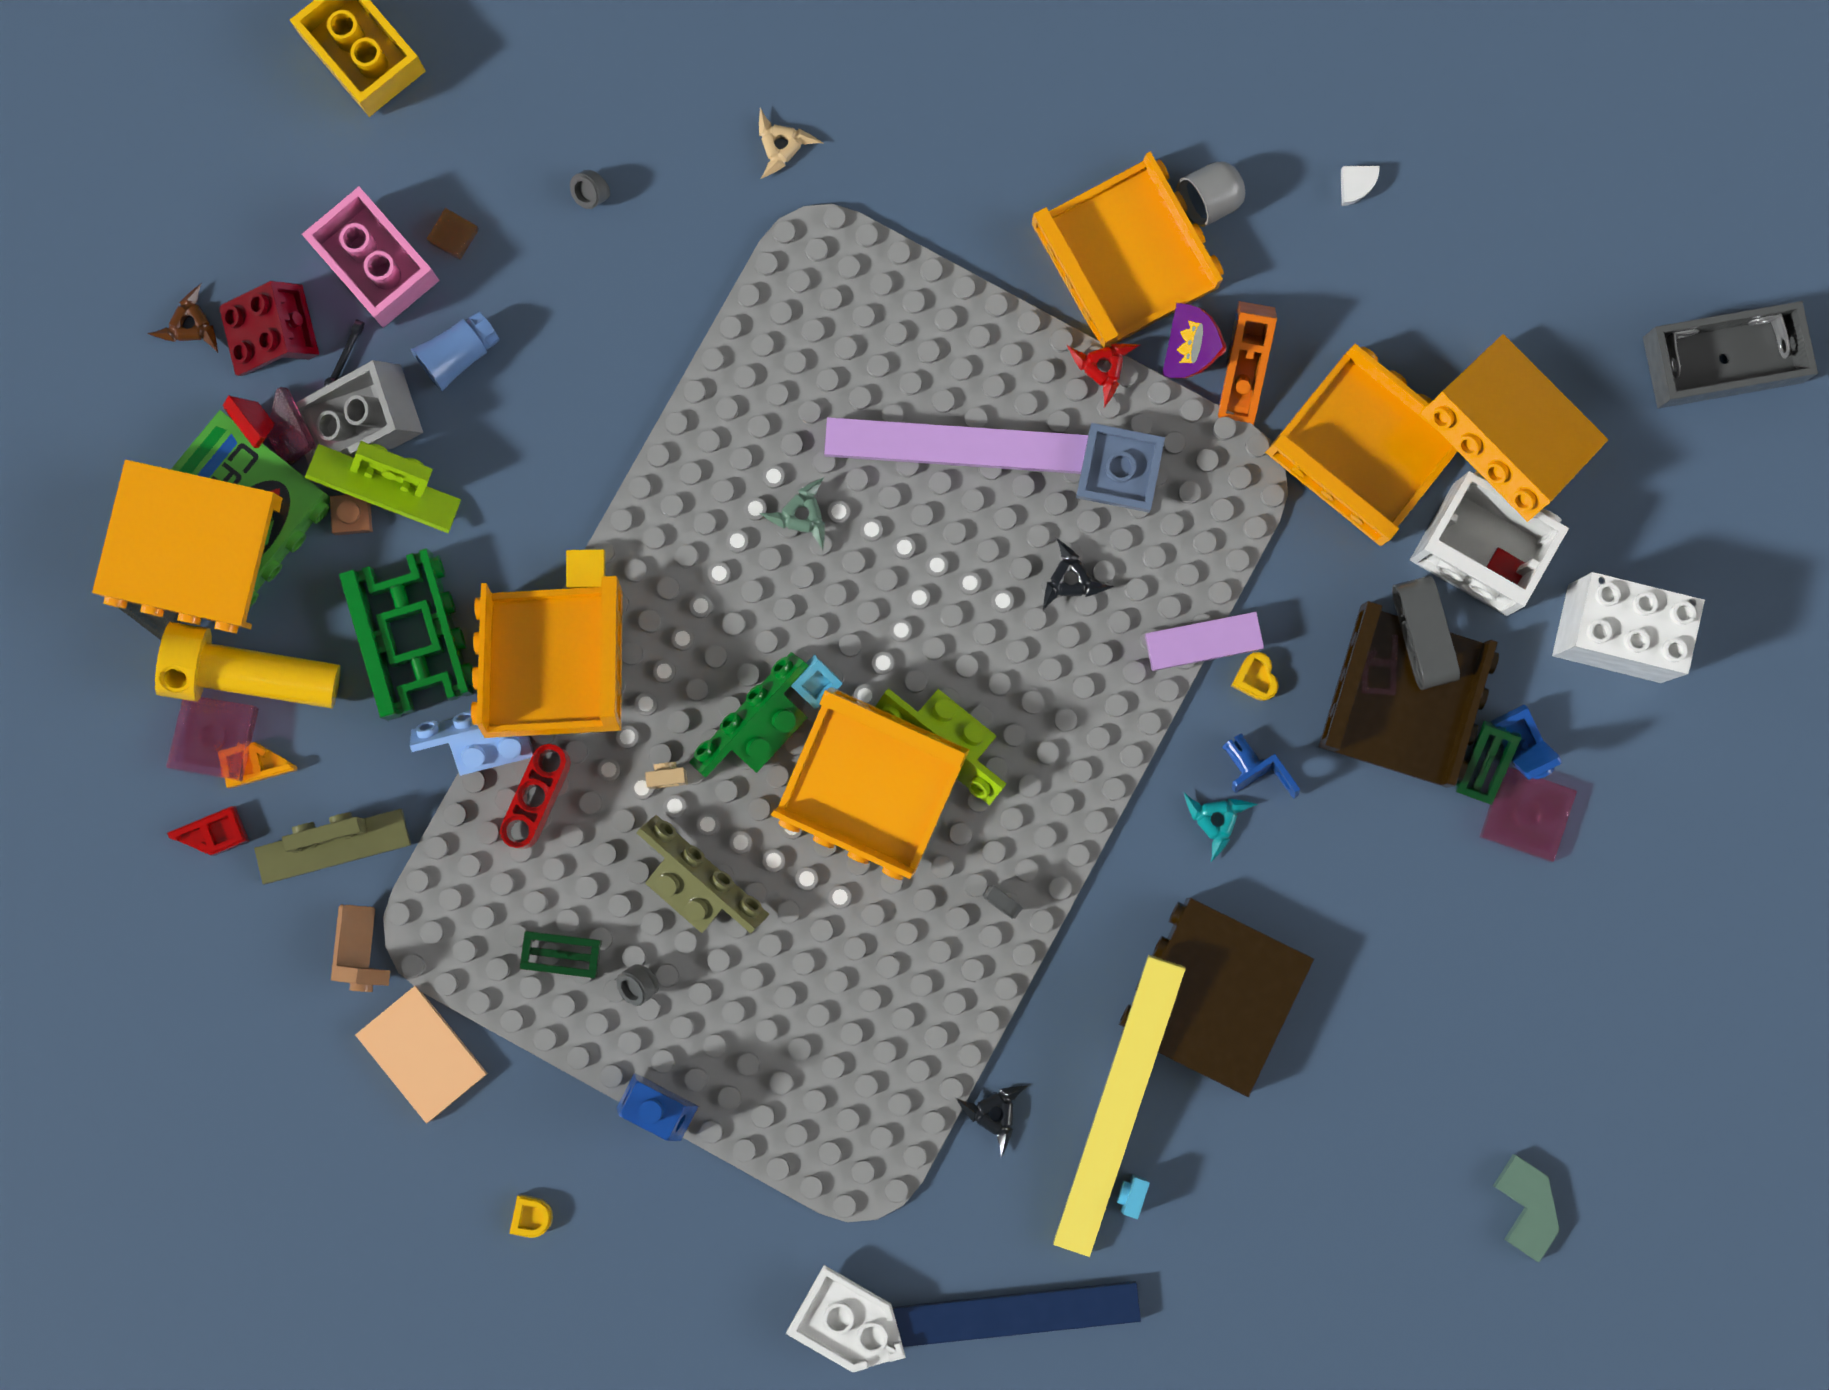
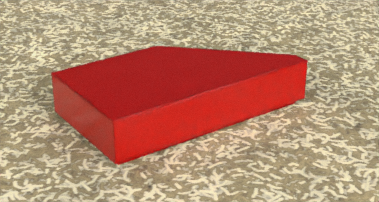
M228 395L222 405L254 448H259L275 425L262 406L256 401Z

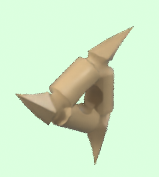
M760 108L759 136H762V143L767 157L770 159L760 179L785 167V162L788 163L801 148V144H824L801 129L795 130V128L775 124L772 126ZM777 139H786L788 145L783 149H778L775 146Z

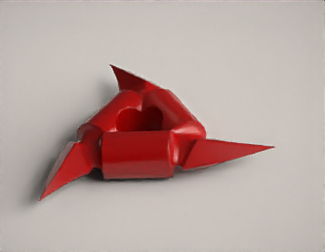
M1111 344V347L1107 346L1089 352L1088 355L1067 345L1080 370L1084 369L1090 378L1100 386H1103L1105 408L1120 384L1117 381L1120 379L1123 363L1122 356H1125L1140 345ZM1101 360L1109 361L1111 369L1108 372H1102L1098 369L1097 363Z

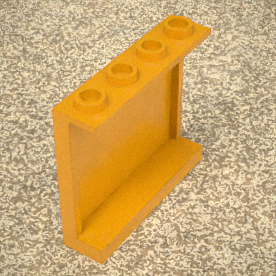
M1151 151L1145 154L1142 162L1048 211L1047 207L1033 214L1032 218L1033 228L1096 340L1100 341L1102 348L1111 347V344H1116L1174 313L1176 303L1191 304L1217 290L1223 280L1221 275L1224 274L1220 261L1214 254L1210 256L1203 245L1206 240L1201 228L1197 223L1191 224L1185 213L1188 209L1183 196L1179 191L1173 192L1167 181L1170 178L1167 168L1160 159L1155 160Z
M1504 334L1420 412L1527 522L1547 506L1609 440Z
M1355 343L1342 356L1265 453L1381 547L1393 538L1399 530L1398 526L1458 451L1420 414L1433 400L1424 394H1417L1407 386V381L1401 374L1394 370L1386 369L1378 362V357L1373 351L1363 346L1359 347Z
M125 459L92 593L104 597L103 604L126 609L128 603L142 605L141 613L163 617L164 612L169 611L178 613L177 621L200 626L201 620L204 619L216 622L214 629L237 634L239 627L251 630L252 624L247 623L246 620L272 513L273 511L280 512L283 498L270 491Z
M602 576L601 587L491 593L487 583H481V597H476L474 603L475 616L477 620H480L479 632H474L473 636L474 651L476 655L479 654L478 667H473L472 682L474 689L477 690V702H472L471 719L473 725L478 726L484 738L621 731L623 591L617 576Z
M830 687L824 691L819 703L822 706L778 807L773 810L771 816L780 819L778 824L787 830L798 833L802 829L813 834V840L822 846L834 848L837 845L849 851L847 856L857 862L868 864L871 861L882 866V872L894 879L903 880L904 877L911 879L919 866L970 749Z

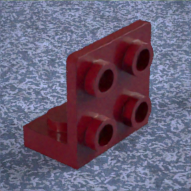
M269 281L220 306L234 372L237 376H244L280 358L310 360L319 355L302 284Z

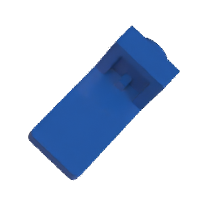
M1522 705L1490 721L1493 726H1501L1509 732L1520 733L1521 740L1511 763L1528 780L1544 778L1555 770L1554 767L1562 764L1560 756L1543 740L1526 705ZM1503 739L1501 745L1505 750L1508 741Z

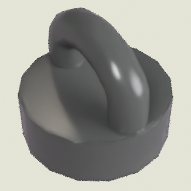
M583 170L571 179V195L575 202L583 208L593 209L610 197L608 184L593 170Z
M639 964L630 966L617 977L619 993L623 999L635 1006H641L659 990L658 979L654 973L647 967Z

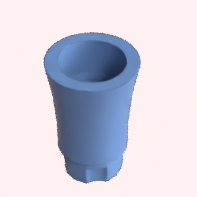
M478 311L466 320H460L431 340L411 348V352L432 382L443 392L458 375L487 353L486 349L497 344L500 339L488 320Z

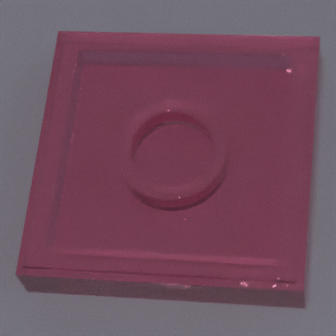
M200 697L198 702L182 699L166 767L171 770L242 781L259 708L253 705Z
M1508 767L1493 804L1489 807L1480 838L1548 862H1554L1577 791L1542 778L1528 780L1519 770Z

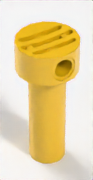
M169 622L159 647L155 672V691L158 696L198 702L204 688L333 709L338 694L341 666L339 664L212 644L210 628Z

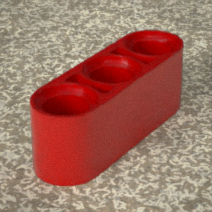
M544 744L533 753L501 824V838L508 846L527 849L535 845L539 839L570 770V756L561 747L554 744ZM549 752H557L560 756V766L554 772H546L542 765L543 758ZM539 786L544 790V801L538 807H531L527 802V793L533 787ZM524 821L529 827V835L524 841L517 843L512 838L511 830L515 823Z

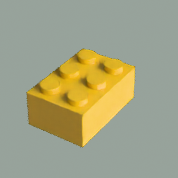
M313 0L290 19V22L302 39L369 117L426 72L416 53L370 0Z

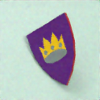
M1176 303L1162 373L1163 376L1176 379L1192 377L1204 371L1226 352L1227 346L1214 319L1202 308L1190 304Z

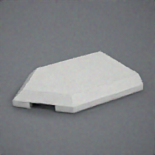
M824 1265L786 1334L851 1372L906 1358L891 1303Z

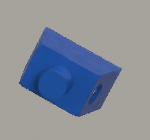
M634 1073L616 1108L619 1116L667 1141H681L699 1106Z

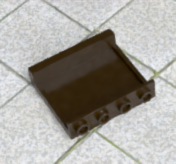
M1186 898L1184 904L1177 902L1168 921L1174 925L1167 938L1164 936L1160 937L1152 954L1154 957L1185 966L1186 968L1158 1053L1249 1097L1311 968L1314 958L1192 898ZM1128 1004L1120 1019L1119 1025L1125 1027L1131 1008L1130 1004Z

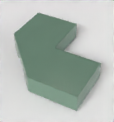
M1513 1154L1493 1184L1499 1191L1524 1207L1504 1240L1533 1260L1540 1262L1560 1231L1549 1177Z

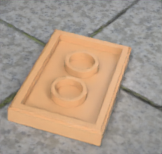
M417 986L411 988L355 1034L426 1124L488 1074Z

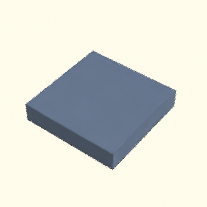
M1091 423L1076 498L1150 513L1165 437Z

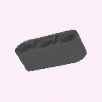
M1426 576L1394 584L1392 586L1393 601L1417 685L1421 690L1458 681L1460 679V669L1432 576Z

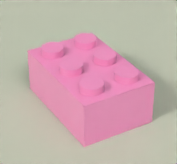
M360 186L302 233L303 237L383 328L440 281L429 265Z

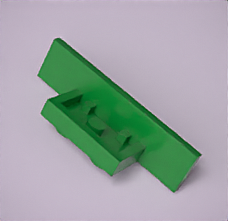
M792 652L787 657L779 659L764 682L756 685L749 691L746 701L739 709L723 719L720 729L714 736L698 746L694 757L689 763L706 778L732 750L757 773L808 718L784 693L809 665Z

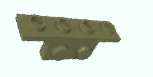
M403 809L368 818L352 817L351 812L329 817L330 824L315 827L314 822L292 827L293 834L282 836V841L255 847L254 850L263 885L411 846Z
M655 815L636 832L664 857V860L645 884L701 933L711 925L722 910L727 912L749 933H752L770 915L762 908L757 899L747 895L733 882L727 873L714 866L705 858L700 849L690 845L676 832L670 823L662 820L659 816Z

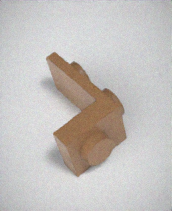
M341 904L338 909L331 981L350 983L349 990L360 992H373V985L389 986L390 970L369 968L375 908Z

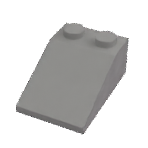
M372 360L289 406L308 465L311 463L318 444L355 457L360 441L368 444H378L390 450L423 433L401 364Z

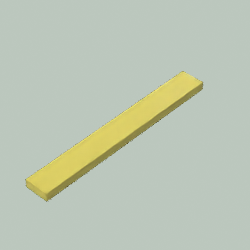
M1151 955L1147 957L1053 1241L1055 1246L1088 1257L1091 1255L1186 969L1185 966Z

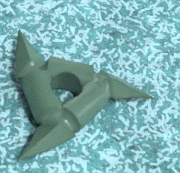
M825 477L798 490L799 494H796L788 502L781 513L760 514L783 529L788 527V529L812 532V535L823 550L825 521L821 520L822 515L814 495H816ZM801 507L809 510V516L805 520H800L795 516L796 511Z

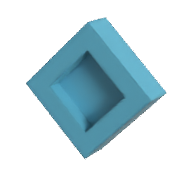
M814 655L806 662L809 667L791 687L816 710L820 706L819 703L824 691L830 687L838 689L843 683Z
M1132 1174L1129 1182H1122L1117 1203L1122 1204L1120 1211L1123 1215L1138 1220L1150 1184L1147 1179Z

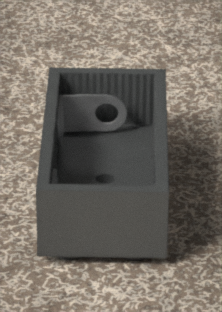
M1803 301L1656 326L1643 336L1657 409L1802 384L1818 374ZM1720 355H1725L1727 357V364H1723L1720 362Z

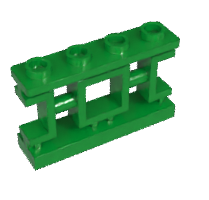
M427 548L419 550L420 553L406 555L411 573L380 583L377 581L374 569L370 566L362 568V570L357 572L350 570L339 574L380 718L387 721L402 717V714L415 712L410 694L437 685H444L447 699L451 701L461 696L474 695L472 689L473 667L470 662L465 663L461 649L466 648L465 638L460 626L454 627L451 614L456 612L455 604L450 591L444 592L440 579L446 576L440 556H434ZM420 566H424L437 613L433 612L431 602L428 600L413 604L409 603L405 587L424 581ZM364 583H367L369 593L373 596L391 592L395 609L376 615L380 630H377ZM423 613L432 645L398 654L390 622ZM441 637L445 638L458 683L456 685L454 684L452 674L448 671L433 676L429 672L426 658L445 652ZM384 654H387L389 663L393 667L407 663L412 664L416 681L397 686L400 702L397 700Z

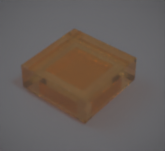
M445 208L428 235L427 241L461 260L479 228Z

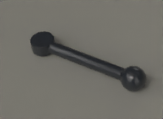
M357 319L353 323L350 337L331 377L324 381V387L338 380L357 337L361 335L364 329V322Z

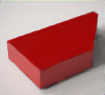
M236 806L228 807L167 833L170 839L212 856L249 842Z

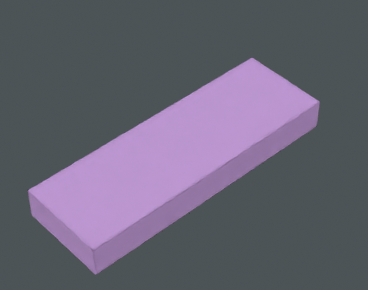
M1257 612L1145 634L1152 671L1264 649Z

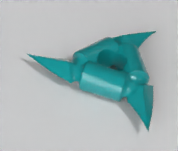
M1184 793L1193 820H1197V824L1207 836L1213 839L1211 862L1230 841L1228 837L1231 836L1238 817L1237 813L1258 805L1248 801L1228 799V801L1222 800L1205 803L1201 806L1200 803ZM1215 812L1222 814L1224 817V822L1220 827L1214 826L1211 822V816Z

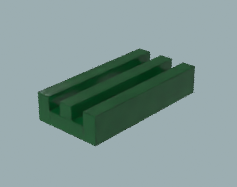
M1484 720L1467 759L1468 766L1465 776L1461 782L1458 781L1456 784V792L1492 805L1520 743V733L1509 732L1504 727L1493 726L1492 723ZM1490 734L1494 735L1472 788L1468 787L1467 785ZM1503 739L1507 740L1508 743L1486 793L1481 792V787Z
M525 931L520 969L597 978L602 940ZM532 940L588 946L592 947L591 954L536 948L531 947ZM530 955L586 961L590 962L589 969L533 963L529 962Z

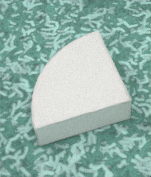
M1380 166L1342 167V206L1358 202L1372 190L1378 179Z

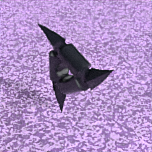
M1057 539L1063 560L1060 561L1050 578L1051 582H1047L1043 611L1057 598V595L1082 596L1084 594L1085 597H1088L1114 586L1104 585L1095 581L1092 582V578L1082 561L1078 560L1080 556L1065 543ZM1068 572H1073L1077 575L1078 582L1074 585H1069L1064 581V575Z
M1028 1086L1000 1089L999 1093L992 1094L978 1102L977 1105L956 1098L961 1108L973 1122L977 1121V1124L992 1134L998 1135L997 1139L1001 1158L1013 1131L1011 1125H1013L1012 1100H1015ZM998 1106L1001 1110V1116L998 1120L993 1121L989 1116V1112L993 1107Z

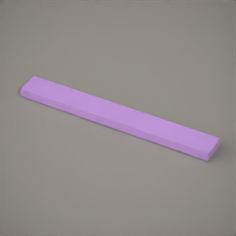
M827 417L824 456L1081 474L1088 435Z

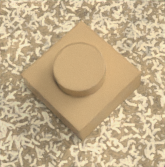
M676 762L654 764V771L645 772L646 784L649 789L688 785L686 769L683 767L677 768Z

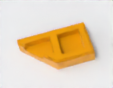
M257 742L218 752L226 787L229 789L298 771L295 764Z

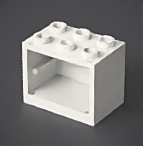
M1469 471L1450 488L1411 556L1410 561L1508 616L1525 607L1569 528L1561 524L1562 519L1558 515L1542 509L1527 522L1478 471L1475 473ZM1497 547L1525 562L1516 571L1522 575L1518 585L1486 567Z
M1591 572L1568 584L1552 656L1658 683L1689 674L1705 600ZM1599 578H1603V579H1604V583H1603V584H1600V583H1599V581H1598Z

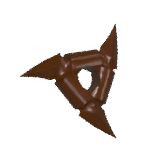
M201 284L179 302L181 306H178L169 322V328L165 327L147 334L172 342H176V340H201L203 338L218 353L213 325H209L210 322L199 305H196ZM189 317L194 318L195 326L185 329L183 326L185 320Z

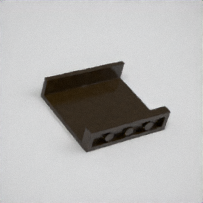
M1367 601L1360 606L1318 748L1446 788L1456 786L1457 781L1461 782L1467 770L1468 761L1464 760L1467 746H1472L1477 736L1478 725L1474 724L1478 709L1482 710L1488 698L1489 689L1485 688L1488 674L1492 675L1499 661V653L1495 652L1498 642L1488 640L1482 643L1450 632L1460 669V679L1455 682L1421 690L1414 677L1398 616L1381 611L1382 605Z

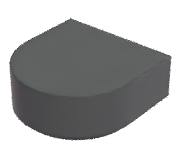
M990 885L983 894L985 900L1011 919H1015L1023 909L996 886Z

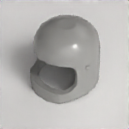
M1227 162L1210 163L1182 177L1175 188V191H1179L1186 202L1188 210L1185 213L1191 224L1197 223L1199 227H1205L1233 213L1242 205L1245 199L1244 181L1238 170ZM1188 182L1192 183L1200 194L1205 205L1207 218H1201L1195 210L1188 195Z

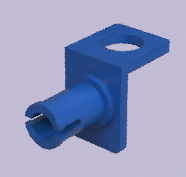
M1242 733L1234 737V743L1230 739L1223 745L1222 748L1229 754L1241 771L1239 778L1232 782V790L1235 793L1270 770H1273L1294 799L1299 796L1300 788L1276 754H1273L1266 760H1260Z

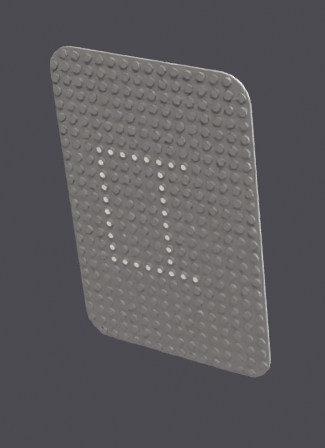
M835 204L803 206L779 218L758 242L585 550H605V576H617L623 591L621 731L529 736L534 752L544 744L557 745L568 753L571 765L539 839L535 845L527 849H518L505 844L501 838L500 828L531 758L461 776L458 772L395 883L383 916L385 947L398 973L413 986H417L427 996L618 1102L621 1100L632 1076L636 1073L698 1105L699 1107L683 1136L684 1139L819 1214L844 1222L878 1220L904 1206L923 1183L962 1111L956 1098L967 1101L1204 663L1203 661L1152 671L1145 634L1229 617L1281 520L1288 497L1286 469L1265 453L1273 443L1272 440L1251 423L1235 421L1229 417L1218 418L1219 405L1126 355L1122 356L1120 379L1117 381L1120 384L1104 408L1103 386H1100L1090 378L1084 369L1080 370L1067 347L1068 345L1088 355L1089 352L1102 348L1100 341L858 211ZM1101 360L1097 363L1098 369L1102 372H1108L1111 369L1109 361ZM827 417L1088 435L1091 423L1165 437L1150 513L1076 498L1080 474L824 456ZM825 477L816 495H814L822 515L821 520L825 521L823 550L812 535V532L788 529V527L783 529L760 514L781 513L788 502L796 494H799L798 490ZM805 507L799 508L795 513L796 518L800 520L807 519L809 510ZM1057 539L1065 543L1080 556L1078 560L1082 561L1092 578V582L1095 581L1104 585L1114 586L1088 597H1085L1084 594L1082 596L1057 595V598L1043 611L1047 582H1051L1050 578L1060 561L1063 560ZM1068 572L1064 575V581L1069 585H1074L1078 582V577L1075 573ZM790 652L805 662L816 655L843 683L837 690L873 706H876L884 692L889 688L918 712L939 689L997 736L978 761L1007 783L1006 786L989 806L982 799L975 797L960 781L956 780L919 866L911 879L906 877L903 880L894 879L882 872V866L871 861L868 864L857 862L847 856L849 851L837 845L834 848L822 846L813 840V834L802 829L798 833L787 830L778 824L780 819L771 816L773 810L778 807L822 706L820 705L815 710L791 686L784 695L808 718L757 773L732 750L706 778L689 763L694 757L698 746L714 736L720 729L723 719L730 713L736 712L746 701L749 691L756 685L762 684L771 674L774 664L779 659L787 657ZM549 752L545 755L542 765L546 772H554L558 769L561 762L559 754L557 752ZM676 762L677 768L683 767L687 771L688 785L658 789L647 788L645 772L654 771V764ZM539 786L530 789L527 793L528 804L531 807H538L543 803L545 798L544 790ZM655 815L670 823L682 838L690 845L700 849L706 859L719 870L727 873L733 882L747 895L757 899L762 908L770 915L752 933H749L727 912L722 910L703 933L698 931L645 884L664 860V857L636 833L640 827ZM524 821L515 823L511 830L512 838L517 843L524 841L529 835V827ZM990 885L996 886L1023 908L1015 919L1009 918L984 899L983 894ZM531 931L602 940L597 978L520 969L524 932ZM532 940L531 947L585 954H591L592 947L539 940ZM530 955L529 962L582 969H589L590 962L537 955ZM635 964L645 966L651 970L659 983L658 992L641 1006L628 1003L623 999L617 988L618 975Z

